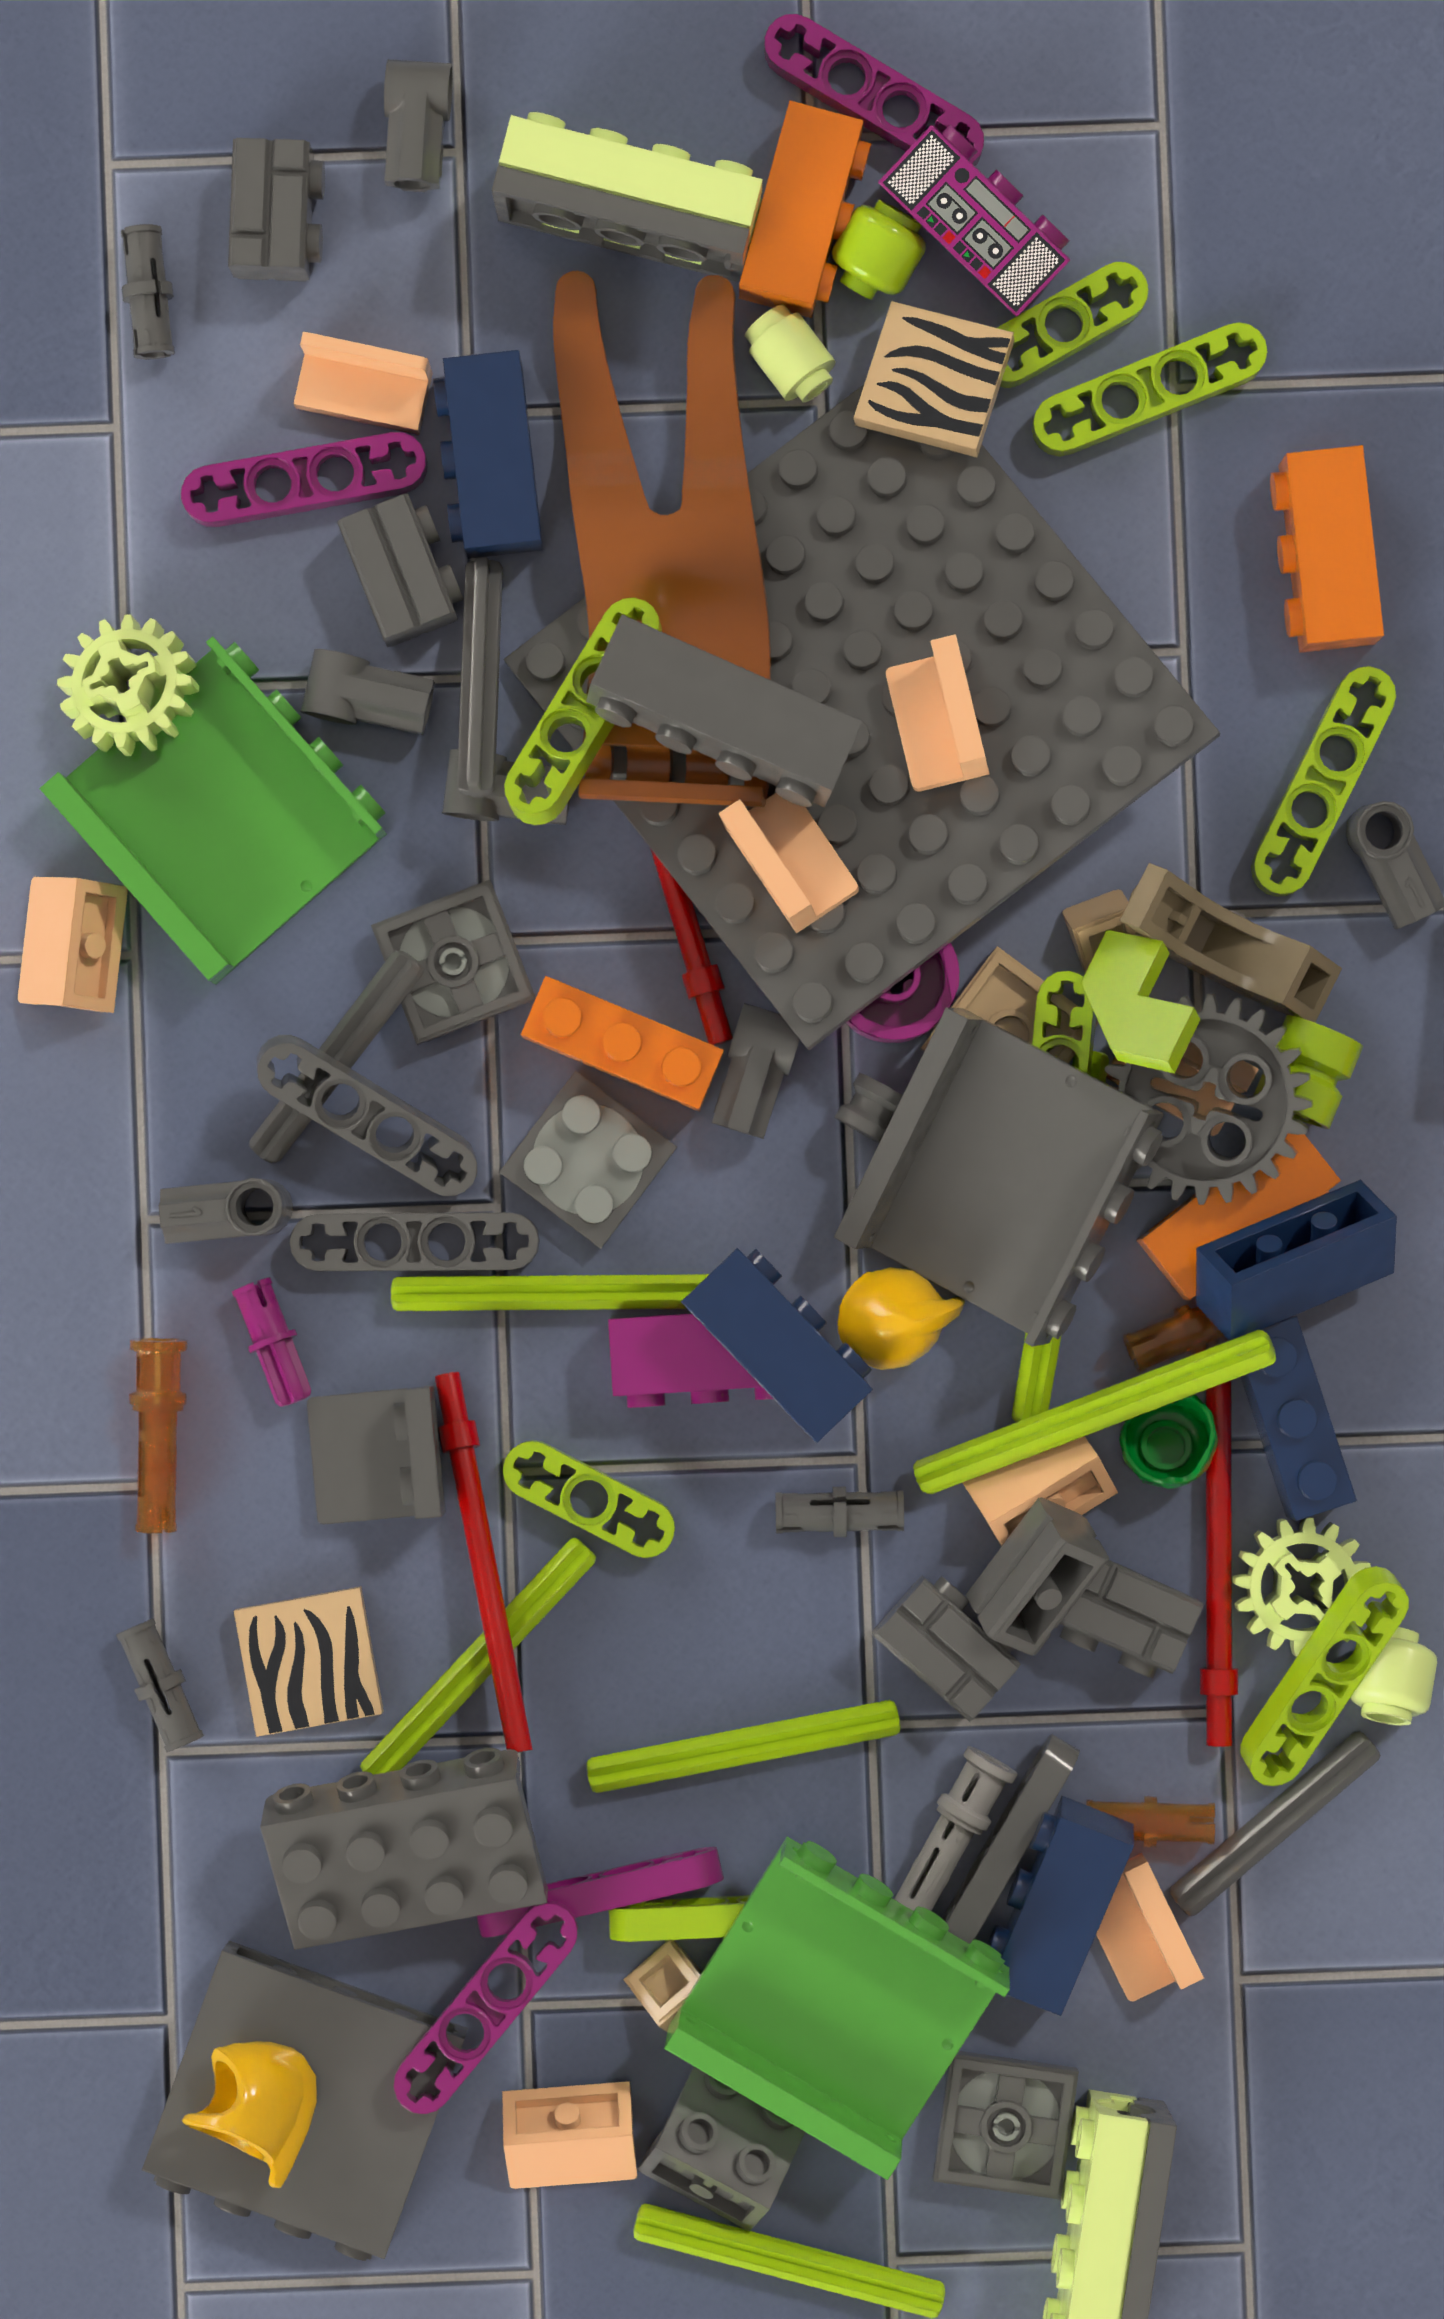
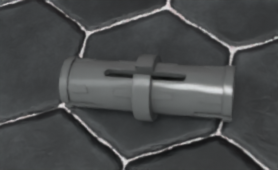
M153 224L132 225L121 230L127 284L122 287L123 301L130 304L134 358L144 360L161 359L175 354L168 300L174 297L173 285L171 282L166 281L161 238L162 228Z
M845 1486L833 1487L832 1492L798 1494L775 1492L776 1534L817 1531L833 1532V1537H847V1531H904L903 1490L846 1492Z
M152 1618L116 1634L123 1646L140 1686L134 1689L139 1701L146 1700L165 1744L164 1748L166 1752H170L200 1739L204 1734L199 1729L182 1689L181 1683L186 1681L182 1670H174L156 1629V1622Z

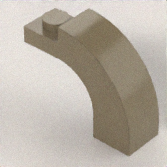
M1151 863L1148 864L1138 885L1133 889L1129 903L1120 919L1121 922L1136 931V936L1163 941L1170 953L1168 957L1189 969L1276 1011L1316 1022L1342 970L1340 966L1312 946L1266 929L1231 912L1198 892L1169 870Z

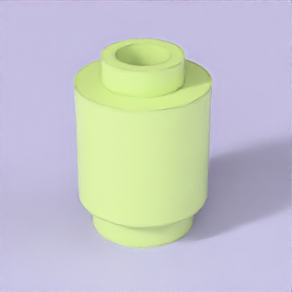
M781 304L767 311L747 329L745 337L752 345L749 349L750 355L785 401L799 397L803 403H806L821 394L832 383L833 378L829 372L835 366L836 361L800 313L792 314L784 304Z

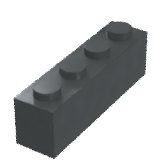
M621 615L590 683L586 699L587 703L596 706L595 712L610 723L622 727H630L632 723L655 732L656 740L665 747L684 754H690L692 749L716 759L715 765L724 773L741 780H751L752 776H755L777 786L775 791L783 799L804 807H810L812 803L825 807L863 722L625 615Z

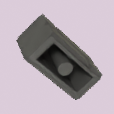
M233 139L228 267L234 278L307 281L310 280V262L321 263L323 229L322 224H312L313 199H324L325 163L324 161L314 160V153L310 142L293 139Z
M402 494L337 521L387 647H393L458 620L452 604L464 599L450 564L438 568L429 545L440 541L427 505L414 509L409 494Z
M1042 1497L1035 1501L966 1593V1597L974 1612L979 1615L977 1618L987 1636L994 1641L1031 1656L1039 1652L1051 1636L1050 1632L1058 1627L1110 1559L1101 1542L1095 1538L1097 1535L1085 1517Z
M1108 1560L1060 1624L1064 1627L1059 1637L1091 1652H1095L1099 1642L1122 1651L1118 1661L1119 1664L1150 1678H1154L1158 1668L1173 1674L1204 1603Z
M922 1575L872 1631V1634L970 1722L1018 1670L1021 1664L1011 1654L1014 1648L994 1641L986 1635L983 1627H980L962 1611L969 1601L955 1586L943 1576L933 1585Z

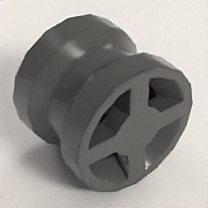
M859 1072L853 1083L855 1089L853 1098L849 1104L840 1106L834 1118L880 1143L903 1095Z

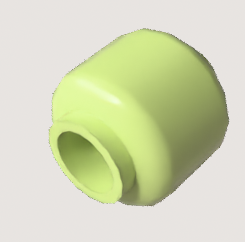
M1398 1627L1350 1699L1362 1708V1717L1379 1723L1402 1726L1410 1725L1412 1717L1424 1714L1429 1710L1436 1674L1437 1657L1433 1651L1418 1643L1419 1634L1417 1632Z

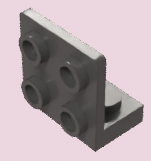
M434 1386L316 1396L307 1400L317 1520L320 1524L415 1516V1519L442 1517L446 1513Z
M693 2066L663 2130L647 2148L637 2171L750 2232L770 2210L805 2131Z

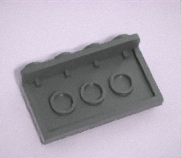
M482 1748L460 1759L438 1763L433 1760H419L406 1765L401 1770L375 1775L370 1772H355L344 1776L338 1782L311 1787L301 1783L292 1784L279 1789L275 1794L269 1796L265 1800L260 1828L294 1950L547 1903L548 1887L520 1781L521 1764L518 1752L512 1749L500 1751L496 1748Z

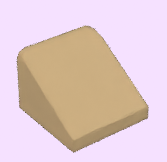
M1122 890L1110 891L1068 907L1062 912L1084 973H1086L1106 930L1131 935L1136 934V931L1120 921L1129 903Z
M668 1940L623 1980L656 2024L668 2032L671 2021L702 1971L675 1940Z

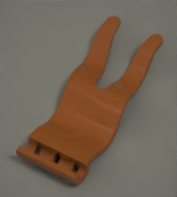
M570 271L564 274L556 284L553 341L571 503L587 604L589 638L612 604L626 598H638L645 600L654 607L663 633L771 680V644L767 597L749 489L734 354L736 295L732 284L720 275H708L698 282L695 289L687 343V404L682 504L678 511L669 515H660L649 508L627 437L603 343L596 285L593 279L585 272ZM595 672L588 676L587 695ZM632 723L630 727L614 724L587 769L585 777L581 779L578 791L581 799L728 806L740 799L745 806L765 807L769 783L752 776L751 780H744V786L730 785L731 776L721 771L715 765L716 759L692 749L690 754H686L685 783L672 782L673 750L659 743L655 738V732ZM584 730V732H583V742H584V739H585V737H586V731H585V730ZM614 746H624L627 749L626 780H613Z

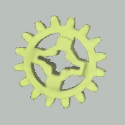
M131 614L124 615L121 629L115 630L106 619L99 621L100 637L93 640L90 636L81 633L77 638L84 651L80 656L65 654L63 657L64 662L73 670L72 676H64L57 679V686L65 694L71 696L60 704L61 710L70 719H75L72 727L84 739L92 736V742L103 752H107L115 742L116 747L125 756H132L136 741H142L151 752L157 750L156 734L162 730L174 738L179 734L177 727L172 722L176 715L192 717L194 711L183 698L184 695L199 692L198 683L191 676L186 675L196 667V663L186 651L181 652L184 643L173 631L164 634L162 626L152 618L144 624L142 630L140 624ZM130 649H145L157 654V656L153 657L149 652L137 656L132 654ZM128 680H129V686H130V689H129V690H128V686H127V683H126ZM104 714L107 718H111L119 714L124 716L127 722H112L99 717V715Z
M1312 1517L1301 1520L1299 1531H1293L1286 1519H1278L1276 1521L1278 1536L1274 1538L1258 1530L1254 1533L1256 1542L1261 1547L1259 1551L1253 1554L1241 1550L1238 1555L1244 1563L1250 1566L1248 1574L1232 1576L1233 1584L1247 1589V1596L1237 1600L1234 1603L1235 1608L1238 1611L1244 1612L1253 1610L1255 1616L1249 1621L1246 1628L1252 1634L1262 1632L1266 1628L1270 1629L1266 1645L1274 1650H1277L1285 1639H1289L1291 1652L1295 1656L1299 1655L1317 1626L1303 1629L1291 1628L1281 1624L1284 1619L1287 1621L1296 1613L1311 1615L1313 1619L1320 1623L1333 1604V1581L1343 1573L1345 1586L1355 1573L1364 1568L1371 1567L1367 1561H1352L1351 1556L1360 1545L1355 1539L1350 1538L1337 1544L1335 1541L1338 1537L1339 1526L1329 1522L1322 1529L1321 1533L1318 1534L1316 1533V1526ZM1308 1543L1321 1546L1325 1550L1322 1553L1318 1552L1311 1559L1296 1558L1286 1547ZM1268 1564L1274 1571L1273 1590L1264 1598L1265 1601L1263 1602L1261 1580ZM1285 1564L1307 1577L1315 1574L1316 1578L1312 1580L1310 1587L1315 1593L1313 1597L1319 1602L1320 1608L1298 1595L1290 1598L1289 1595L1296 1587L1291 1580L1292 1575L1285 1568Z

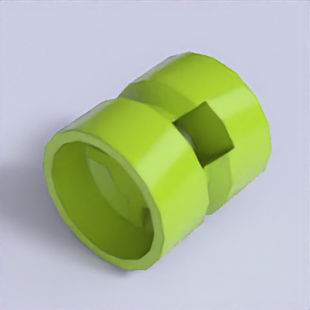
M1286 1015L1282 1026L1284 1025L1287 1030L1277 1045L1281 1051L1299 1047L1302 1050V1053L1289 1066L1291 1072L1310 1073L1311 1079L1295 1087V1095L1313 1100L1312 1107L1294 1111V1118L1319 1128L1330 1129L1343 1097L1336 1088L1337 1082L1351 1078L1363 1045L1323 1025L1300 1017ZM1264 1070L1253 1095L1261 1092L1265 1086L1266 1077Z

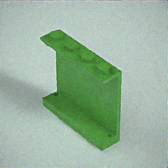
M212 636L206 641L211 650L196 663V667L186 674L198 683L199 692L184 695L183 700L194 712L192 717L175 716L172 722L179 732L175 738L167 735L162 730L156 734L157 750L151 752L142 741H136L132 756H125L116 747L114 742L107 752H103L100 749L95 751L67 777L57 772L39 789L208 981L216 985L385 837L387 833L377 822L386 812L362 785H359L353 792L348 790L335 775L344 765L319 737L311 744H308L295 730L293 725L302 717L276 689L266 697L250 679L259 671L251 659L235 642L227 649H224Z
M787 1836L671 2021L664 2049L888 2180L901 2161L902 2139L996 1993L1005 1997L1009 1992V1967L1004 1965L1005 1960L1001 1958L1002 1955L988 1944L979 1940H972L969 1944L948 1932V1924L934 1912L919 1906L914 1911L894 1900L892 1898V1891L878 1879L863 1873L857 1878L836 1865V1858L822 1846L811 1841L803 1842L801 1845Z

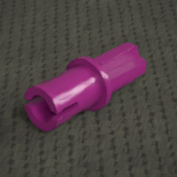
M271 1277L258 1280L255 1285L252 1282L232 1291V1294L237 1300L253 1342L252 1345L248 1346V1350L250 1353H257L275 1403L281 1407L306 1399L311 1395V1387L292 1338L297 1336V1332L295 1329H288L271 1285L273 1284Z

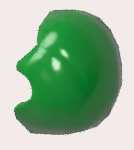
M1194 1394L1125 1420L1121 1427L1119 1443L1125 1464L1143 1483L1166 1489H1174L1191 1483L1209 1468L1218 1445V1437L1212 1412Z

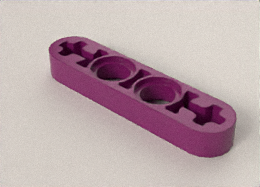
M786 14L775 19L768 27L764 38L765 59L769 68L780 77L840 113L864 120L863 126L905 152L925 130L929 113L934 112L939 115L935 121V127L941 133L951 124L956 130L967 134L966 140L978 151L969 161L975 166L978 164L984 147V133L980 124L971 115L807 17L799 14ZM795 33L802 34L804 36L803 49L817 59L820 57L822 47L831 50L822 60L817 78L808 75L812 71L813 61L805 56L794 53L789 60L781 57L782 44L777 40L780 36L790 40L794 37ZM841 63L856 65L865 76L863 87L852 95L837 93L828 81L830 71ZM898 95L911 98L919 109L918 119L907 127L898 128L891 125L883 115V106L888 99Z
M390 432L205 465L194 469L185 478L181 487V500L187 513L197 523L206 527H222L406 494L415 490L423 483L427 474L428 461L422 445L413 436L404 432ZM396 447L402 448L406 457H416V463L406 467L407 477L395 479L391 469L371 471L376 484L365 486V470L358 456L359 453L370 451L369 460L371 464L389 461L391 459L390 450ZM333 457L348 460L354 468V477L351 484L340 491L327 490L318 480V471L321 465ZM271 468L281 469L291 478L289 494L278 502L264 501L256 492L258 477L264 471ZM238 474H244V490L251 502L250 507L240 509L241 500L237 495L218 500V511L208 512L203 503H194V496L204 493L205 482L214 481L221 491L238 489L233 477Z
M703 1847L548 1883V1900L559 1901L568 1906L575 1915V1918L707 1887L722 1881L724 1875L717 1847ZM531 1906L476 1916L481 1937L507 1934ZM554 1915L549 1921H545L538 1916L533 1920L532 1924L535 1927L563 1920L557 1915Z
M547 1900V1903L533 1905L526 1910L407 2054L396 2071L394 2079L396 2098L404 2108L413 2113L428 2114L437 2111L446 2104L564 1961L576 1943L578 1930L575 1915L568 1906L559 1901ZM554 1915H557L564 1921L560 1927V1933L565 1940L560 1945L553 1941L545 1943L536 1954L535 1959L546 1963V1965L540 1972H537L526 1956L509 1949V1947L515 1940H519L522 1947L526 1950L534 1941L538 1931L535 1925L532 1924L533 1920L539 1916L541 1919L549 1921ZM510 1963L518 1966L523 1971L526 1978V1986L523 1992L516 1998L501 1999L490 1990L488 1977L492 1969L497 1965ZM471 2014L482 2023L484 2038L475 2048L469 2050L459 2049L449 2041L446 2033L447 2025L455 2016ZM432 2041H435L438 2048L447 2058L463 2066L457 2073H454L447 2062L437 2074L434 2083L440 2092L433 2096L425 2091L417 2098L409 2092L413 2080L407 2073L412 2068L420 2073L425 2072L436 2059L437 2053L426 2048Z

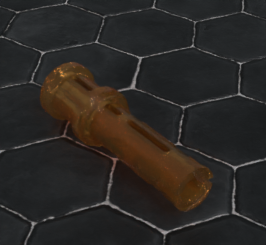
M130 1339V1350L136 1352V1391L129 1394V1404H132V1410L138 1411L136 1532L162 1533V1530H164L166 1533H172L177 1531V1412L183 1411L184 1405L187 1404V1394L181 1391V1353L188 1349V1340Z

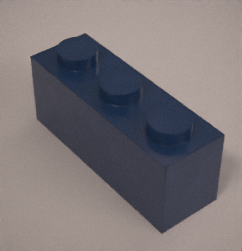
M511 350L443 358L445 377L433 378L438 417L449 416L452 440L440 441L444 478L445 480H457L459 503L447 505L452 543L464 542V549L468 559L543 550L520 351Z
M1360 1179L1197 1247L1196 1305L1230 1341L1253 1331L1262 1330L1394 1273L1397 1216Z
M736 1248L681 1303L817 1444L873 1390L864 1380L872 1369L846 1342L836 1351L824 1339L819 1331L827 1322L801 1295L791 1304L779 1292L774 1284L782 1275L756 1248L747 1257Z
M1292 1316L1262 1329L1269 1335L1273 1343L1276 1361L1270 1366L1241 1376V1380L1286 1517L1297 1521L1356 1502L1357 1498L1298 1317Z
M1061 1796L1054 1815L1046 1812L1042 1813L1030 1845L1031 1849L1038 1851L1030 1872L1021 1868L1018 1870L1006 1905L1013 1907L1014 1910L1006 1928L995 1925L987 1943L1002 1955L1001 1958L1005 1960L1004 1965L1009 1967L1010 1990L1007 1995L1059 2016L1062 2015L1133 1850V1823Z

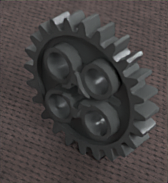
M1208 994L1204 1001L1203 1010L1197 1012L1201 1020L1190 1041L1198 1046L1203 1056L1202 1067L1197 1074L1181 1076L1176 1072L1174 1074L1130 1063L1125 1065L1108 1064L1105 1067V1072L1120 1080L1119 1087L1116 1089L1150 1107L1162 1102L1171 1103L1182 1113L1184 1121L1181 1132L1177 1136L1170 1138L1163 1137L1155 1156L1148 1164L1153 1170L1147 1187L1152 1190L1166 1177L1172 1180L1171 1195L1172 1199L1176 1201L1183 1194L1187 1185L1195 1187L1199 1205L1206 1203L1211 1187H1218L1226 1203L1232 1202L1234 1183L1238 1181L1251 1194L1256 1193L1259 1188L1255 1172L1260 1169L1266 1175L1276 1179L1281 1173L1272 1157L1277 1153L1294 1159L1298 1152L1285 1138L1288 1133L1296 1135L1306 1134L1309 1129L1302 1121L1294 1118V1111L1304 1110L1313 1106L1312 1099L1295 1095V1087L1310 1080L1311 1075L1307 1072H1291L1289 1066L1302 1053V1050L1299 1047L1281 1051L1277 1044L1283 1038L1287 1029L1283 1025L1268 1034L1261 1029L1266 1015L1264 1009H1260L1249 1020L1241 1018L1242 999L1235 998L1229 1005L1226 1013L1218 1010L1215 994ZM1188 996L1180 998L1179 1004L1194 1007ZM1251 1060L1260 1065L1266 1077L1265 1086L1261 1092L1249 1096L1242 1095L1233 1088L1230 1081V1071L1236 1062ZM1158 1077L1193 1091H1199L1207 1082H1211L1216 1085L1215 1096L1219 1099L1257 1108L1262 1111L1263 1115L1260 1120L1256 1121L1230 1110L1214 1107L1207 1116H1203L1198 1113L1199 1102L1195 1099L1156 1090L1152 1087L1151 1081L1153 1078ZM1222 1122H1230L1239 1126L1246 1138L1243 1152L1233 1157L1217 1153L1212 1147L1210 1140L1211 1131L1215 1125Z

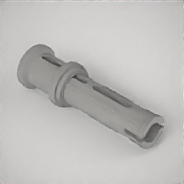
M967 1746L963 1754L967 1762L949 1794L942 1793L937 1801L939 1806L936 1810L941 1815L894 1900L913 1911L918 1906L932 1911L974 1833L981 1835L983 1830H988L992 1822L988 1815L1006 1783H1014L1018 1775L1016 1771L1003 1762L977 1748Z

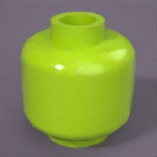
M878 199L874 207L870 205L856 207L849 223L832 249L834 261L845 270L839 281L870 300L874 298L878 290L889 295L901 293L926 250V243L922 236L918 234L922 225L911 216L881 199Z

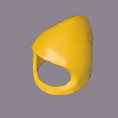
M889 1267L866 1272L852 1284L842 1299L837 1322L838 1334L842 1343L846 1342L870 1367L885 1370L908 1366L929 1352L938 1341L942 1328L960 1315L966 1300L960 1297L943 1300L931 1283L913 1270Z
M256 2041L232 2043L227 2046L217 2047L213 2050L211 2056L215 2081V2091L212 2100L202 2111L186 2114L182 2122L187 2127L215 2137L250 2156L268 2163L271 2170L268 2180L269 2185L273 2188H281L295 2163L311 2125L317 2103L316 2075L301 2053L285 2045Z

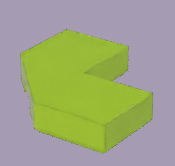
M1106 930L1081 984L1110 1049L1118 1061L1175 1074L1201 1019L1194 1007L1149 997L1170 953L1163 941Z

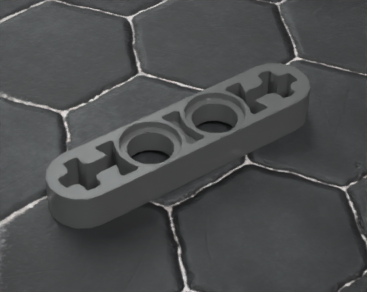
M278 1035L269 1039L260 1048L257 1055L258 1079L262 1087L270 1095L436 1194L456 1196L465 1192L473 1184L477 1175V1160L471 1144L463 1136L301 1038L293 1035ZM290 1053L297 1055L298 1070L313 1080L317 1068L324 1070L315 1080L309 1098L302 1096L306 1092L305 1081L294 1074L287 1073L281 1080L274 1078L275 1068L271 1061L274 1057L285 1060ZM336 1084L349 1085L359 1095L356 1107L344 1115L330 1113L322 1104L324 1092ZM389 1117H401L411 1124L413 1132L410 1139L404 1145L388 1147L383 1145L376 1137L378 1125ZM425 1134L432 1135L427 1140L429 1150L440 1157L448 1158L453 1151L459 1153L458 1160L462 1168L459 1173L448 1170L443 1177L437 1175L438 1170L434 1159L420 1151ZM420 1151L418 1161L416 1163L410 1161Z
M510 1212L337 1213L306 1216L292 1230L289 1243L291 1253L296 1261L305 1268L315 1271L514 1270L523 1268L532 1262L538 1253L540 1238L538 1230L531 1220L521 1214ZM475 1221H485L486 1225L483 1235L504 1234L506 1223H516L517 1232L522 1235H528V1247L518 1249L516 1259L514 1260L505 1259L504 1249L483 1248L486 1260L484 1262H474L472 1257L475 1253L477 1241L472 1223ZM347 1222L358 1223L353 1242L358 1258L357 1262L348 1263L345 1261L348 1249L326 1250L325 1260L323 1261L315 1260L313 1250L303 1249V1236L313 1235L316 1224H325L327 1235L348 1236L345 1224ZM382 1223L395 1227L400 1233L402 1241L398 1254L386 1261L373 1258L367 1251L365 1244L366 1235L369 1230L375 1225ZM444 1223H452L458 1226L464 1233L466 1241L462 1253L455 1259L448 1261L436 1257L429 1246L431 1232L435 1227Z
M1053 1734L1049 1735L1042 1744L944 1913L942 1919L949 1926L948 1932L969 1944L972 1940H975L1031 1843L1042 1813H1048L1069 1777L1079 1756V1749Z

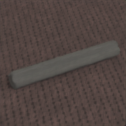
M476 557L474 561L468 562L465 566L457 789L461 794L471 795L473 798H483L485 795L493 793L496 776L503 567L499 561L489 560L487 557Z
M404 951L392 952L319 1050L351 1069L422 976L424 969L420 963ZM317 1068L314 1080L300 1073L298 1077L304 1080L306 1084V1092L302 1096L305 1098L310 1097L313 1084L324 1072L323 1069ZM339 1084L329 1087L324 1092L322 1104L326 1102ZM279 1101L252 1136L249 1146L263 1160L271 1164L281 1161L312 1119L284 1102Z
M1360 1731L1352 1733L1176 1882L1170 1889V1894L1175 1902L1187 1915H1197L1374 1765L1381 1756L1376 1746L1364 1733Z

